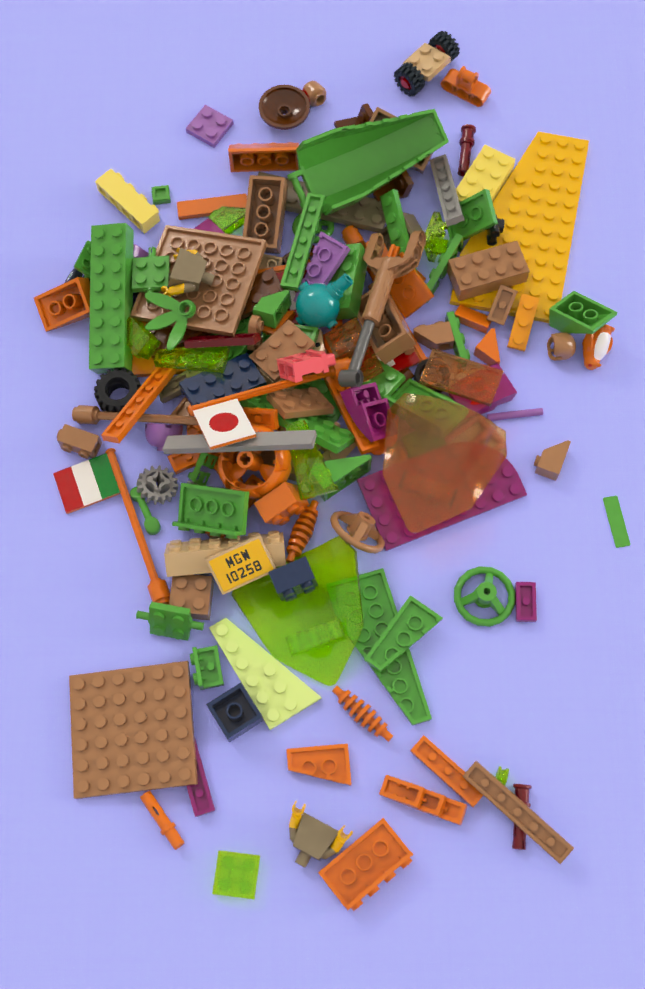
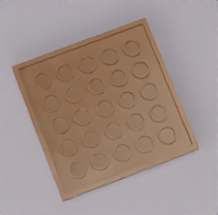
M165 225L156 248V256L170 257V275L176 261L173 255L178 254L177 248L197 250L204 260L207 261L205 272L215 275L212 286L201 282L198 291L172 296V298L179 302L191 300L196 306V312L193 317L188 319L186 329L231 337L235 336L267 247L266 240ZM139 292L130 317L133 320L150 322L154 318L172 310L159 307L152 302L148 303L145 293ZM190 307L186 308V313L189 311Z
M189 661L69 676L74 799L198 785Z

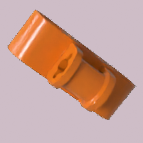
M462 66L459 71L450 69L440 83L445 91L477 107H482L492 93L488 85L478 81L479 73H473L467 70L465 66Z

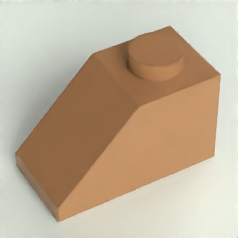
M571 441L561 442L544 449L541 456L537 455L533 466H536L534 473L556 481Z

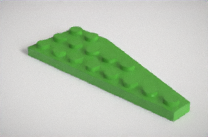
M383 568L327 584L338 624L364 659L398 613ZM410 649L406 650L382 672L369 665L412 726L432 720Z

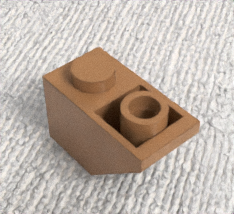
M438 321L431 325L422 324L413 328V335L417 342L432 351L438 352L453 349L455 340L449 321Z

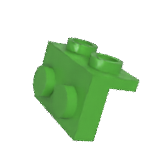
M218 646L199 649L192 647L193 653L190 654L191 665H195L196 673H193L194 684L198 685L200 690L224 686Z

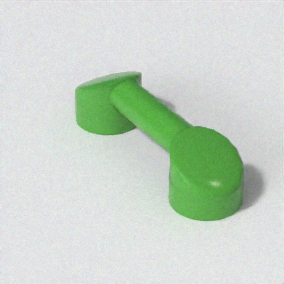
M138 486L131 489L130 496L133 501L139 504L145 518L144 527L146 532L150 535H156L160 532L161 525L158 519L152 517L145 498L141 499V493H137Z

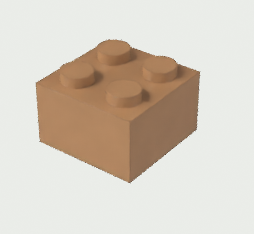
M204 575L173 576L169 605L191 609L192 619L210 620L214 589L213 577Z

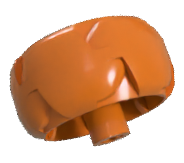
M251 425L255 432H274L264 426ZM274 450L275 460H273V464L275 466L263 464V458L259 455L262 451H242L239 454L238 452H219L220 457L217 461L220 478L228 489L248 491L249 499L259 500L282 483L288 481L292 470L290 450ZM247 470H259L265 482H259L257 485L252 486L239 479Z

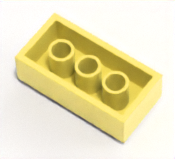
M484 145L456 188L459 202L484 189L490 191L493 202L513 172L516 159Z

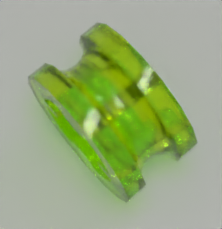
M498 766L495 777L504 785H506L509 768L502 769V766Z

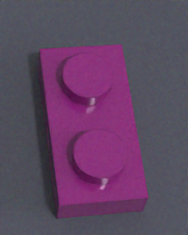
M516 582V622L536 623V582Z

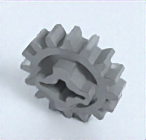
M160 465L157 469L153 466L150 467V470L145 468L143 473H139L137 479V493H141V499L146 497L147 503L152 500L154 505H157L158 501L164 505L165 500L171 502L172 497L176 496L179 484H177L178 478H173L174 472L168 473L167 467L164 470L161 469Z

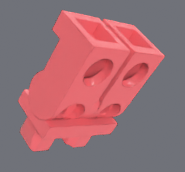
M309 349L305 350L306 353L277 359L279 376L292 382L303 381L302 375L329 372L328 367L336 365L335 355L333 353L326 354L325 351Z

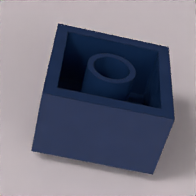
M306 556L269 572L276 592L282 601H292L297 598L298 594L303 592L308 594L318 586Z
M241 682L206 704L229 743L264 721L263 716Z

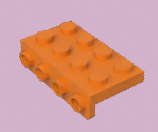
M382 818L321 869L318 874L345 909L348 911L351 908L355 911L363 904L361 899L367 894L370 897L380 889L377 885L383 880L388 883L396 876L394 871L401 866L404 869L412 862L410 857L414 854L407 848L387 821Z

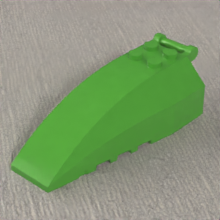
M435 109L415 112L410 115H400L390 119L385 118L375 122L370 121L360 125L335 128L300 143L296 148L299 170L288 174L287 178L292 182L298 195L301 209L304 207L306 196L298 177H302L309 193L325 195L326 201L322 213L327 216L358 203L446 145L449 140Z

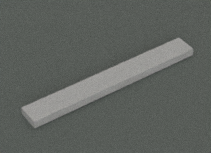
M316 430L255 432V438L210 450L203 434L167 436L162 450L164 454L313 449L317 433Z

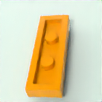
M521 294L507 344L508 348L525 352L540 298Z

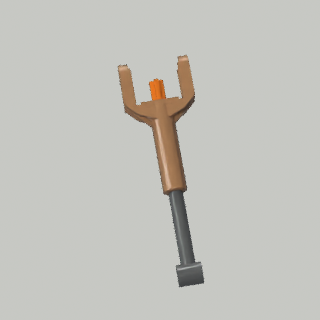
M414 231L410 235L403 258L398 256L400 247L395 244L391 245L386 257H381L385 247L383 235L381 233L371 234L363 259L376 277L361 318L363 327L348 370H341L338 375L341 387L362 386L363 373L360 368L373 329L379 326L394 279L404 276L418 267L426 243L424 231Z

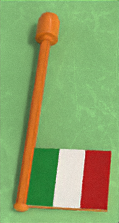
M109 448L105 451V454L53 473L67 514L121 494L151 579L150 584L147 586L152 602L169 605L170 591L166 580H161L156 572L115 454L116 450Z

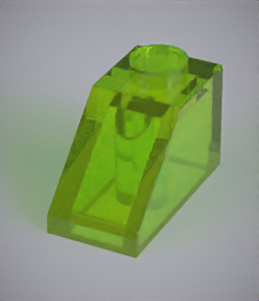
M222 206L218 210H214L208 217L225 234H232L244 225L246 208Z
M129 316L127 319L126 345L132 350V355L139 359L142 357L148 360L161 342L150 330L145 329V325L141 321Z

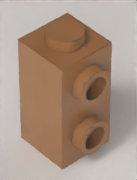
M64 424L63 428L57 433V441L62 450L71 453V451L76 452L85 459L96 457L102 445L100 436Z

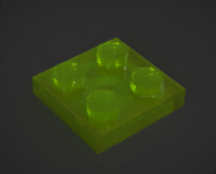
M218 850L212 894L255 900L261 856Z

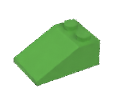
M572 291L549 308V326L562 333L593 334L617 316V312L576 291Z
M368 454L318 463L311 471V485L325 502L370 472L372 457Z

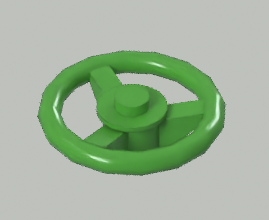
M478 566L467 570L459 577L454 587V603L458 612L466 621L477 626L491 627L502 623L511 615L516 604V592L511 580L503 572L493 567ZM485 574L484 582L474 592L461 598L465 582L472 576ZM494 576L499 578L508 592V603L505 608L496 596L497 589L493 584ZM475 603L481 608L491 607L498 616L490 619H480L471 615L464 606Z

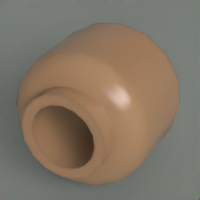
M312 80L304 85L302 91L307 95L310 106L317 107L325 102L327 92L320 83Z

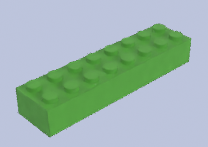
M127 223L91 226L89 369L96 374H107V370L114 371V368H118L120 371L122 368L126 369L127 372L132 371L133 319L130 317L133 309L132 269L134 230Z

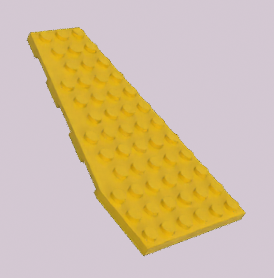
M538 131L493 201L497 218L504 219V229L500 236L497 237V244L494 246L487 244V230H484L470 237L460 253V256H464L513 241L518 242L530 272L527 282L509 287L518 292L508 316L515 317L521 294L540 298L534 321L549 323V308L562 299L589 140ZM452 289L450 304L456 306L461 304L468 308L490 312L498 290L458 301L455 291Z

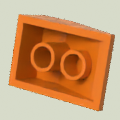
M74 278L33 298L46 332L90 317L89 278Z

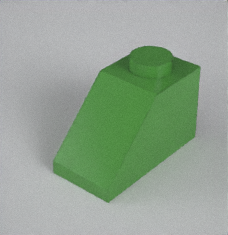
M284 290L262 297L255 304L253 315L261 316L264 326L276 328L292 305L290 291Z

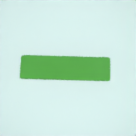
M618 496L604 497L603 502L615 547L630 546Z

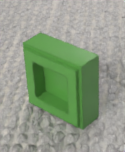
M169 185L151 187L154 205L171 203Z

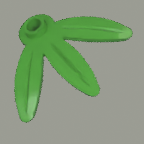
M147 292L145 293V298L159 307L172 310L154 318L145 326L146 330H159L175 323L167 342V350L171 351L183 338L188 319L194 316L196 306L191 300L179 302L161 293ZM190 307L189 311L186 313V308Z

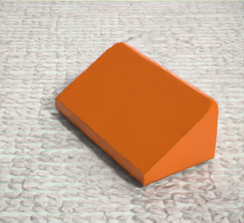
M461 304L454 313L455 317L459 318L461 324L485 334L492 323L487 320V315Z

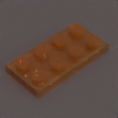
M432 349L420 378V384L491 407L504 371Z

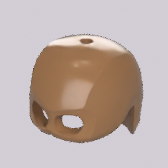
M569 333L551 334L547 342L549 358L553 361L571 358L576 351L574 337ZM551 343H554L553 349L550 347Z

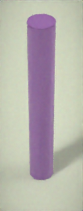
M543 408L490 413L487 414V421L540 416L544 412Z

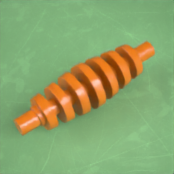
M311 500L310 505L305 507L306 510L299 515L295 525L292 527L286 548L288 553L287 563H291L295 560V557L301 556L302 551L313 535L317 521L316 518L318 517L316 508L319 502L316 500Z
M339 686L332 690L338 696V703L340 705L343 702L345 703L343 707L345 711L351 708L348 713L350 717H353L355 713L358 714L354 719L356 723L363 719L360 726L364 728L369 724L370 726L367 731L371 733L373 730H376L374 736L378 737L380 735L388 742L392 739L393 735L386 728L388 726L387 723L384 722L381 725L382 718L380 716L374 719L377 712L373 710L370 714L368 713L371 705L367 704L362 708V705L365 703L363 699L355 702L358 696L354 694L350 697L351 691H343Z

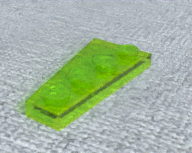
M230 347L174 348L171 351L158 349L154 358V364L156 367L224 373Z
M305 420L285 425L286 431L310 430ZM315 444L313 449L290 450L301 500H307L339 490L337 485L334 484L331 478L332 475L323 461V456Z

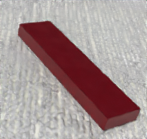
M260 333L235 334L234 337L225 335L191 336L184 342L185 348L255 345L261 340Z

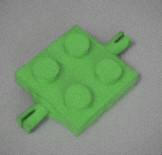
M149 247L147 257L133 258V293H157L161 291L162 286H166L169 289L170 257L156 256V248Z
M151 602L149 612L138 610L136 613V619L147 620L150 626V634L188 641L191 629L201 631L204 629V622L192 620L191 609Z

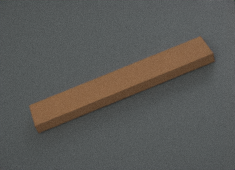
M477 760L462 776L559 864L572 852L574 847Z

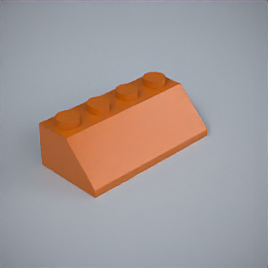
M299 143L230 144L228 154L231 172L297 171L299 167L296 148L299 146Z

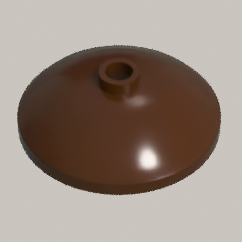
M283 84L271 87L263 93L259 100V114L262 120L267 125L276 129L287 130L295 128L307 119L310 112V102L307 95L301 89L292 85Z

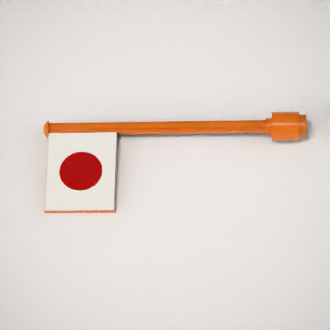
M346 357L335 360L336 365L328 367L329 372L302 375L303 381L300 382L283 380L193 406L189 405L188 413L195 417L210 450L255 438L256 433L239 401L328 376L338 380L339 372L341 370H348L352 358Z

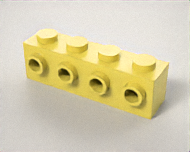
M110 168L95 181L98 191L144 234L160 222L158 208L154 204L150 205L143 194H138L131 183L127 184L119 172L115 173Z

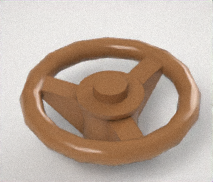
M337 511L332 514L330 518L332 528L347 543L367 553L376 554L383 551L385 542L375 527L376 521L371 515L363 511L354 514L346 511ZM338 519L348 524L347 531L349 534L340 526ZM370 537L377 542V545H367L360 541H366Z

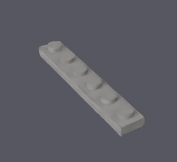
M446 154L431 159L430 165L447 227L464 221L448 158Z

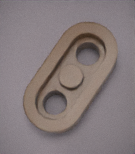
M252 315L248 325V333H260L261 336L264 321H262L261 316ZM263 338L255 345H247V349L255 351L263 343Z

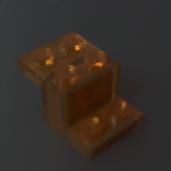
M356 317L323 334L336 360L346 357L352 358L362 329ZM370 342L360 368L363 373V382L384 372Z

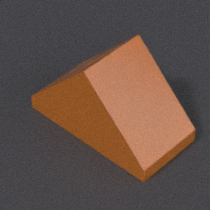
M495 328L489 330L477 344L474 351V356L488 366L500 364Z

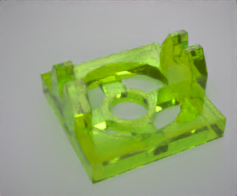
M436 211L433 212L425 232L426 243L424 249L429 262H435L437 255L445 253L448 249L447 243L449 240L444 239L446 235L445 229H448V227L442 221L440 212Z

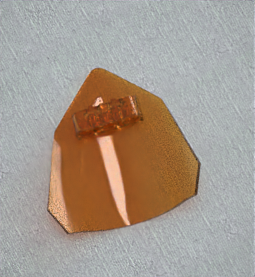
M404 393L387 410L383 477L406 528L411 533H418L471 509L507 456L506 431L481 414L459 404L431 396Z

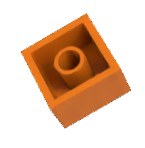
M284 482L256 501L254 505L265 523L283 526L290 521L289 518L293 515L303 513L309 503L298 485Z

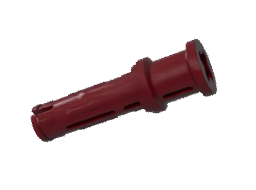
M465 124L461 127L462 137L459 140L461 152L458 175L463 177L469 169L471 149L475 144L473 138L476 133V127L471 124Z
M513 784L515 795L528 807H531L529 803V790L532 789V786ZM514 823L512 849L526 850V833Z

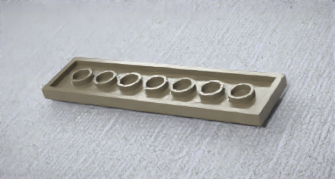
M259 171V173H258V175H257V176L281 177V176H277V175H273V174H269V173H265V172H260V171ZM285 177L288 182L285 211L302 214L301 202L293 184ZM299 181L304 191V194L307 197V194L309 192L305 186V183L303 181ZM365 197L358 203L327 216L322 213L320 218L343 225H353L356 228L383 234L386 226L381 201L378 202L370 197Z

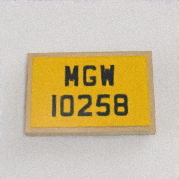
M261 534L205 558L222 595L268 575L270 571L277 569Z

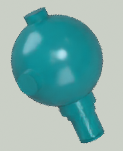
M344 273L338 280L330 282L328 285L322 283L309 285L307 282L301 284L298 287L300 293L296 300V311L298 314L296 321L300 325L306 324L311 327L323 328L327 326L329 330L338 324L336 318L340 311L339 299L343 297L344 291L353 284L350 276Z

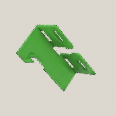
M200 453L193 472H189L188 478L194 483L206 485L211 474L200 471L203 465L212 470L218 457L209 453Z

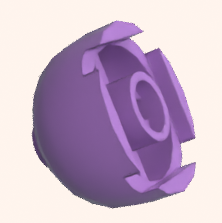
M145 424L147 442L151 446L157 447V451H163L167 436L182 435L183 425Z

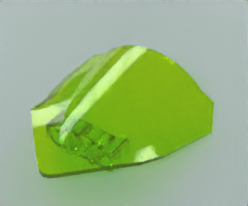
M340 536L302 553L300 557H295V560L306 556L318 583L314 591L308 594L300 593L296 599L286 602V600L282 601L268 574L233 590L231 594L260 640L275 659L327 686H333L338 682L364 627L357 551Z

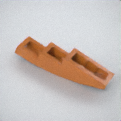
M389 775L385 776L379 795L460 826L468 807L465 803L447 798L424 787Z

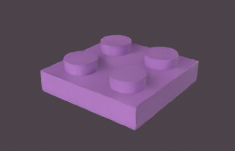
M205 104L186 127V133L215 148L234 124L233 119Z

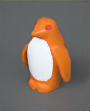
M605 324L595 333L585 335L582 345L584 366L587 369L594 370L602 366L600 364L601 359L611 350L613 345L611 334L615 330L614 327Z

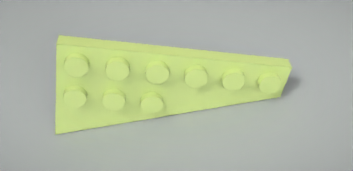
M227 618L209 627L239 680L263 716L269 730L274 729L322 699L320 695Z

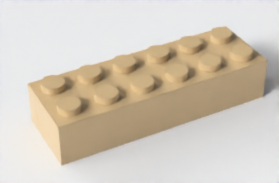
M272 530L268 534H261L276 567L286 565L283 532L279 533L278 530ZM252 532L248 536H238V539L212 536L206 540H201V538H192L185 542L172 540L170 543H167L164 552L167 577L211 573L205 558L260 533Z

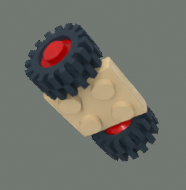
M441 30L429 40L428 44L424 43L394 72L393 76L395 78L394 81L397 82V87L400 86V90L404 91V94H408L410 97L415 96L424 88L425 81L429 82L460 54V48L457 47L459 44L455 42L456 39L452 38L451 34L448 35L447 31Z

